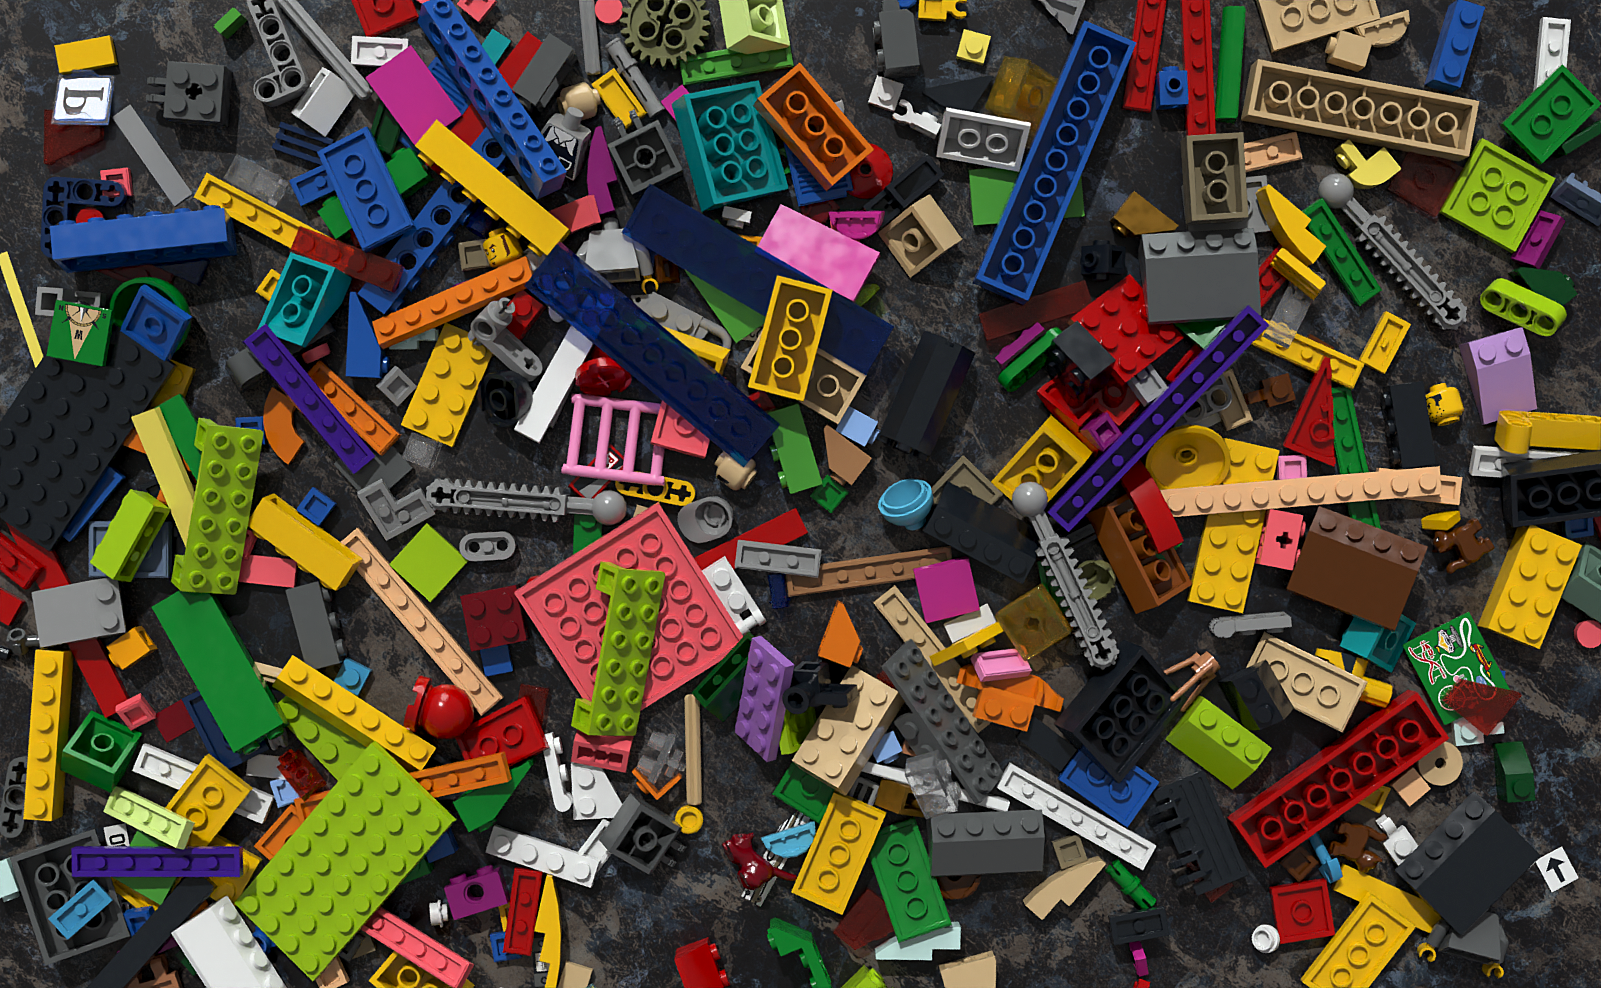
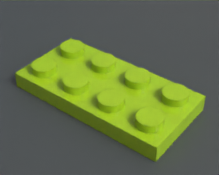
M285 696L278 703L290 724L287 727L338 781L367 748L288 696Z

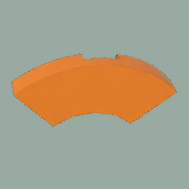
M272 387L264 406V430L274 452L285 463L291 465L306 441L297 433L294 426L295 405L285 394Z

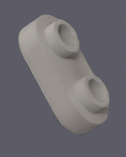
M504 531L471 533L464 536L459 545L461 555L469 561L507 559L515 553L517 548L514 536ZM500 540H505L508 544L507 549L504 551L498 548ZM472 542L479 544L480 549L478 552L471 551L470 545Z

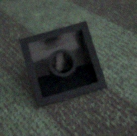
M1266 659L1218 681L1242 725L1247 730H1262L1281 722L1294 709Z

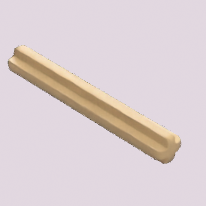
M688 694L685 696L687 804L699 805L702 803L700 702L693 694Z

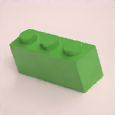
M795 401L764 411L766 418L761 419L765 434H771L774 445L769 447L774 462H780L782 471L777 474L782 489L787 487L789 493L792 494L821 485L822 480L799 404Z

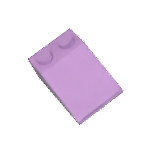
M1523 327L1459 345L1482 425L1497 421L1499 412L1503 410L1528 412L1537 409L1531 354Z

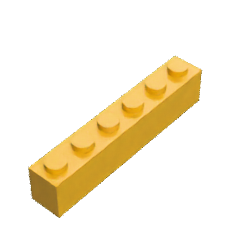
M437 119L416 143L415 147L421 151L417 155L430 167L433 163L437 164L443 169L440 172L442 177L452 185L456 181L464 187L462 193L474 203L478 199L486 205L484 211L497 221L501 217L508 223L505 229L517 239L524 236L531 242L527 247L539 257L545 254L550 258L571 233L565 225Z
M42 648L35 650L23 819L53 821L63 815L66 772L60 770L62 751L68 744L74 661L71 649L58 648L54 650Z
M292 655L272 687L365 747L376 741L408 773L422 770L436 749L430 743L294 655Z

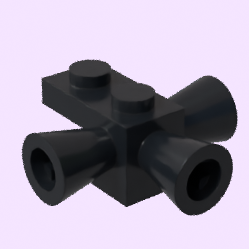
M821 658L817 662L802 661L794 668L790 688L783 693L782 701L785 708L793 714H802L808 707H817L822 704L832 705L833 708H844L858 696V688L855 684H833L841 676V668L834 661L826 658Z

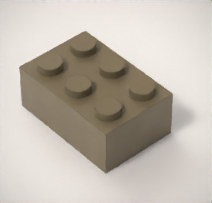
M1243 132L1190 135L1183 138L1180 142L1186 225L1242 222L1249 216Z

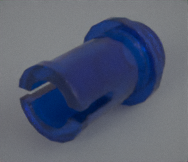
M785 574L767 576L771 596L769 604H772V609L789 607L788 601H791V598L787 597Z

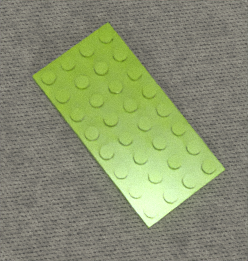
M374 741L365 749L234 903L314 981L319 978L456 819L387 751Z

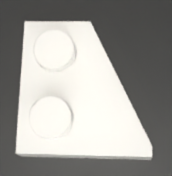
M571 763L573 819L614 818L622 806V802L612 782L609 781L604 768Z

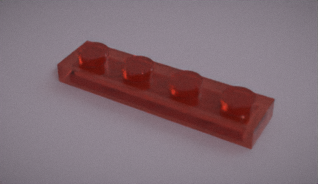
M302 226L299 227L289 251L335 267L348 276L395 293L405 268L398 263L369 252L365 253L359 248Z
M1083 280L1030 297L1024 305L1014 302L980 313L978 318L985 340L989 341L1032 327L1037 322L1042 324L1080 312L1092 303L1086 281Z

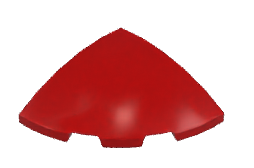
M1112 375L1108 384L1083 404L1077 398L1069 395L1065 385L1058 378H1054L1044 384L1036 393L1056 420L1093 452L1091 455L1095 458L1101 451L1083 436L1079 429L1096 414L1107 412L1121 431L1143 406L1129 385L1126 383L1121 387Z

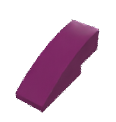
M602 126L595 128L590 146L587 170L588 195H594L600 218L616 214L609 187L619 184Z

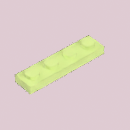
M120 786L114 788L103 811L175 848L183 850L195 822Z

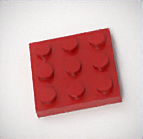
M1131 274L1067 322L1071 326L1078 321L1116 360L1111 375L1121 387L1184 338L1173 323L1148 325L1143 288Z

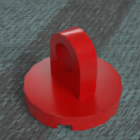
M597 342L593 347L591 360L577 368L575 381L576 385L580 386V390L585 394L608 396L611 395V391L617 389L618 393L624 391L632 381V374L627 363L613 358L612 348H610L609 343Z

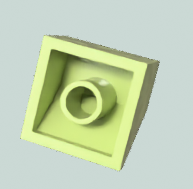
M719 0L727 49L744 54H752L790 46L782 0Z

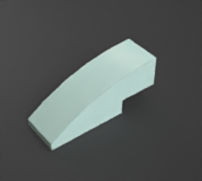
M951 922V926L898 943L896 936L892 937L875 948V958L879 960H932V949H960L961 926L959 922Z

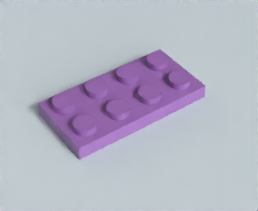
M758 636L751 640L735 733L766 762L776 760L786 711L782 696L785 690L790 688L794 664L762 636Z

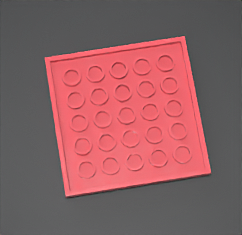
M659 502L514 592L581 697L591 702L611 597L596 589L601 561L611 562L625 569L654 570L665 573L641 710L720 662L743 638L735 622Z

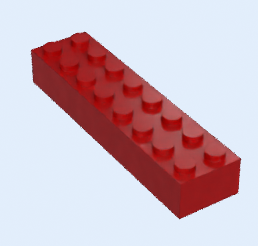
M1408 689L1389 702L1386 708L1379 709L1226 818L1257 862L1264 868H1267L1447 741L1449 737L1418 692Z

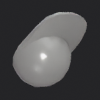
M713 496L697 500L682 507L678 513L677 521L685 537L690 541L703 543L725 535L732 526L734 514L732 507L726 500Z

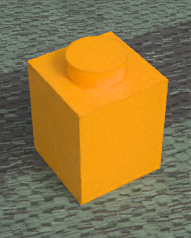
M143 626L132 628L107 646L110 652L108 654L110 660L116 667H121L122 670L131 668L158 649Z

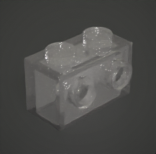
M939 750L907 758L905 777L925 819L957 811L959 798L962 797L961 789L958 782H953L949 762L947 759L943 760Z

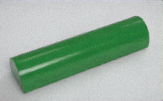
M1227 6L1222 8L1215 102V121L1235 123L1238 118L1245 6Z

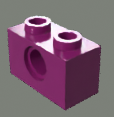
M488 865L477 869L476 875L467 877L466 873L450 878V883L444 887V891L454 920L507 904L510 901L509 890L501 867L493 869V865ZM473 884L480 885L484 891L483 896H473L470 892V886Z

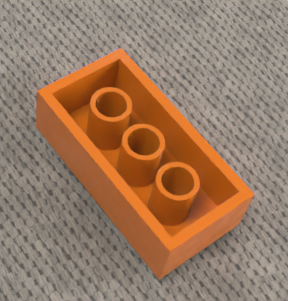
M801 63L797 64L753 104V107L825 191H828L874 150ZM808 126H814L816 129V133L812 132Z

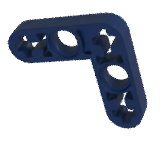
M51 177L48 179L43 188L40 242L43 254L52 258V249L49 247L51 235L49 233L50 226H54L50 221V215L53 211H61L64 217L63 221L72 220V204L120 207L128 200L127 190L124 185L109 180ZM59 182V186L64 187V193H59L57 196L56 193H53L52 189L57 187ZM84 184H89L93 189V195L88 200H83L79 194V190ZM115 186V190L120 192V197H115L113 202V198L101 196L100 190L113 191ZM58 197V202L64 203V207L51 205V201L57 202Z

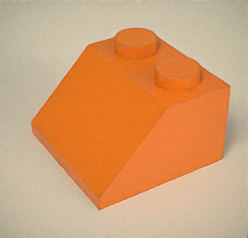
M837 600L818 649V656L851 667L852 662L858 663L863 647L859 645L860 639L843 602Z

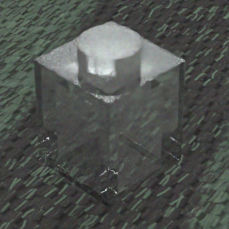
M411 432L402 459L428 469H433L443 443L419 433Z

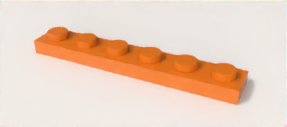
M526 256L372 321L379 346L382 349L388 348L482 308L492 301H498L501 298L536 285L537 282L530 261Z

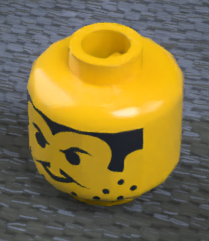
M1446 383L1430 387V393L1426 394L1429 421L1437 423V426H1445L1459 421V416L1464 412V407L1458 389L1447 387Z

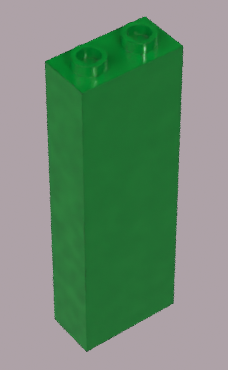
M179 590L152 606L153 611L234 753L248 755L260 748L258 743L267 738L273 740L285 732L283 728L290 725L215 593Z

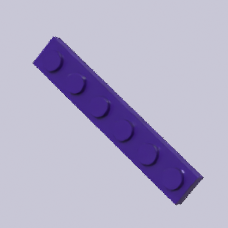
M267 324L261 326L242 341L351 474H355L375 457Z
M75 846L71 848L72 877H241L243 875V846H186L184 850L173 846Z

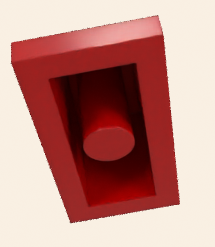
M524 290L517 292L507 305L509 306L513 302L515 311L512 313L511 323L506 328L520 341L546 309L544 305Z

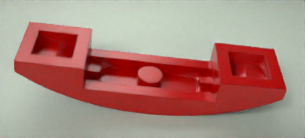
M1139 459L1118 482H1121L1146 527L1145 532L1159 555L1183 543L1184 540L1162 493L1143 462Z

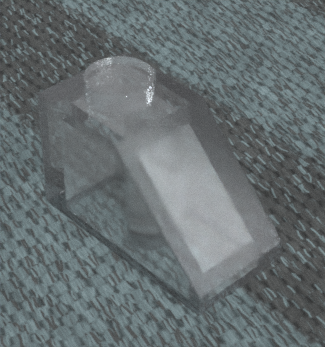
M236 154L224 176L225 180L273 206H276L278 201L283 198L285 188L289 183Z

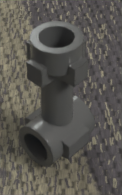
M21 628L12 629L8 633L6 642L8 648L12 649L15 655H24L29 651L30 647L40 646L38 635L26 636L25 631ZM64 644L50 646L48 649L62 648Z

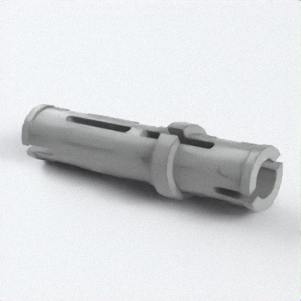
M616 38L609 42L604 48L609 52L618 66L617 72L619 75L623 74L648 113L649 118H653L664 111L665 107L661 104L637 67L638 61L630 56L621 39Z

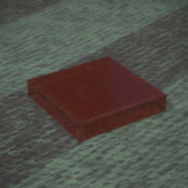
M1407 152L1400 164L1401 170L1394 175L1386 190L1430 216L1436 217L1463 168L1445 158Z

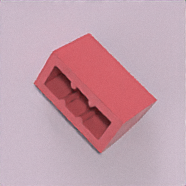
M577 729L571 762L626 773L634 736L587 735Z

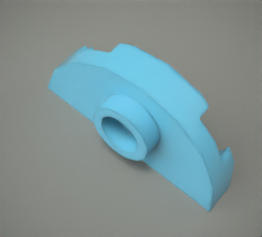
M815 821L761 837L766 848L775 855L784 858L797 857L806 852L812 844L816 833Z

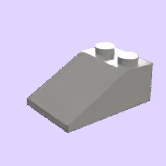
M109 577L32 592L40 648L127 633L120 582L118 580H113Z

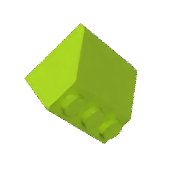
M1200 695L1193 701L1165 739L1232 790L1256 771L1272 749Z

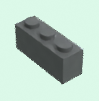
M317 581L285 590L304 662L314 669L344 662L347 649L344 640L339 639L337 628H340L337 613L332 612L330 601L333 600L331 589L324 587Z

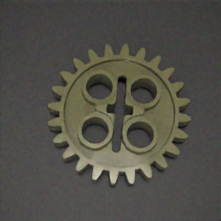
M627 0L630 8H622V12L627 18L620 19V24L627 28L622 29L621 34L622 37H629L625 40L626 47L634 46L631 50L633 57L641 53L640 61L642 64L650 59L651 68H654L657 62H661L662 68L665 70L667 63L671 62L674 69H677L678 60L687 65L688 60L686 56L690 55L696 59L697 53L695 48L704 50L705 47L701 39L709 40L710 38L709 33L704 31L711 28V22L705 20L710 17V12L703 10L707 6L705 0ZM671 1H675L669 13L671 24L665 26L661 46L658 47L656 44L662 35L661 23L666 22L669 4ZM654 2L664 4L660 11L656 12L649 9ZM680 10H688L690 12L689 17L686 19H678L676 15ZM646 28L655 30L654 35L649 38H644L641 36V33ZM672 36L682 38L681 43L676 46L669 45L668 40Z

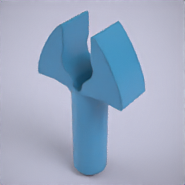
M1316 832L1308 839L1322 864L1318 868L1319 871L1331 884L1343 877L1341 867L1337 858L1331 859L1318 832Z

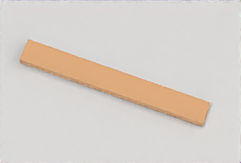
M356 528L341 541L342 544L363 558L356 570L457 687L466 691L473 701V707L481 716L504 697L487 676L485 677L481 669L403 578L389 565L390 563L360 528Z

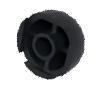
M497 370L487 374L485 379L480 381L477 397L481 410H486L491 418H488L491 423L499 427H509L516 424L529 411L532 404L533 391L528 380L519 373L512 370Z

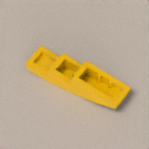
M547 873L534 931L545 933L539 959L541 962L550 963L545 988H556L561 962L562 923L555 877Z

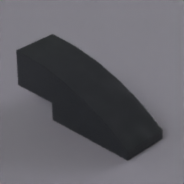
M926 153L887 185L883 191L865 204L860 211H885L883 223L878 231L875 232L877 234L945 174Z

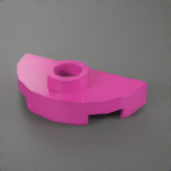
M830 211L829 216L832 225H835L840 233L853 240L868 238L878 231L883 223L885 211Z

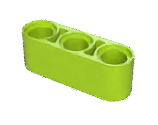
M1503 278L1494 280L1480 297L1481 305L1487 311L1541 336L1553 335L1566 320L1567 316L1565 308L1559 303ZM1494 292L1499 294L1501 298L1495 296ZM1519 304L1525 306L1527 310L1521 308ZM1545 316L1551 318V319L1553 320V322H1550L1549 320H1547V318H1546Z

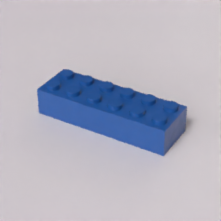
M218 205L205 206L203 210L199 211L180 208L170 214L151 211L147 212L146 216L141 217L123 214L118 215L117 219L113 220L94 217L89 218L88 222L84 223L65 220L60 221L59 225L50 226L52 258L66 273L233 256L237 255L235 226L225 208H221Z

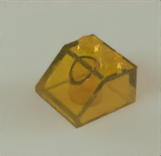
M1004 56L985 109L1001 118L1031 123L1030 130L1036 132L1058 79L1030 60Z

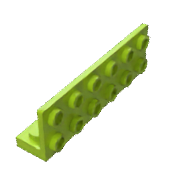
M198 418L194 446L202 451L197 485L185 555H175L171 582L180 591L236 594L264 435L263 431L221 426L210 419Z
M600 562L596 589L611 597L592 702L587 699L576 698L571 726L587 735H636L664 585V572L625 569L611 562Z

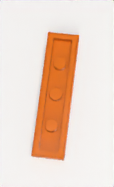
M319 360L307 373L353 430L381 456L401 437L398 431L323 361Z

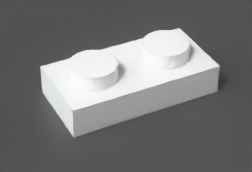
M352 36L351 64L353 66L380 68L409 47L410 40Z

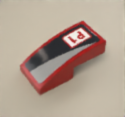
M609 443L606 468L623 470L624 456ZM596 457L587 466L595 467ZM577 476L568 487L578 497L595 498L612 480Z

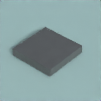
M363 438V442L375 455L372 460L355 474H351L340 459L334 463L357 491L380 479H383L390 490L414 469L394 445L381 456Z

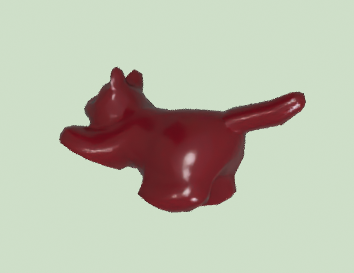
M753 832L749 834H734L731 840L729 839L722 843V848L729 860L739 866L737 878L741 886L747 890L758 889L763 883L770 881L775 876L785 881H795L797 879L795 874L772 866L770 862L753 850Z

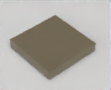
M964 455L931 487L934 505L947 481L992 505L1003 495Z

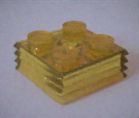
M1039 584L995 614L996 620L1024 661L1029 660L1066 637L1073 629L1043 584ZM1030 617L1039 620L1038 628L1035 624L1032 626L1028 624L1031 619Z

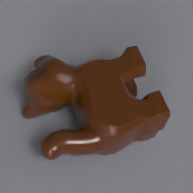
M1472 518L1466 522V525L1457 527L1452 531L1437 530L1434 533V549L1432 552L1445 553L1454 547L1459 558L1448 564L1446 567L1447 573L1453 574L1455 570L1467 567L1471 563L1478 561L1483 554L1495 548L1488 537L1483 539L1480 536L1476 540L1474 535L1482 530L1478 519Z
M1342 820L1335 822L1333 833L1343 834L1342 842L1330 840L1328 847L1329 855H1339L1346 860L1355 862L1358 871L1362 873H1368L1369 870L1376 868L1378 862L1383 861L1377 854L1370 850H1364L1369 837L1378 842L1386 841V833H1379L1376 829L1359 823H1348Z

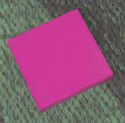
M968 556L913 569L925 623L980 610Z

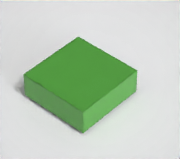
M232 8L215 24L214 28L228 39L248 20L236 8Z

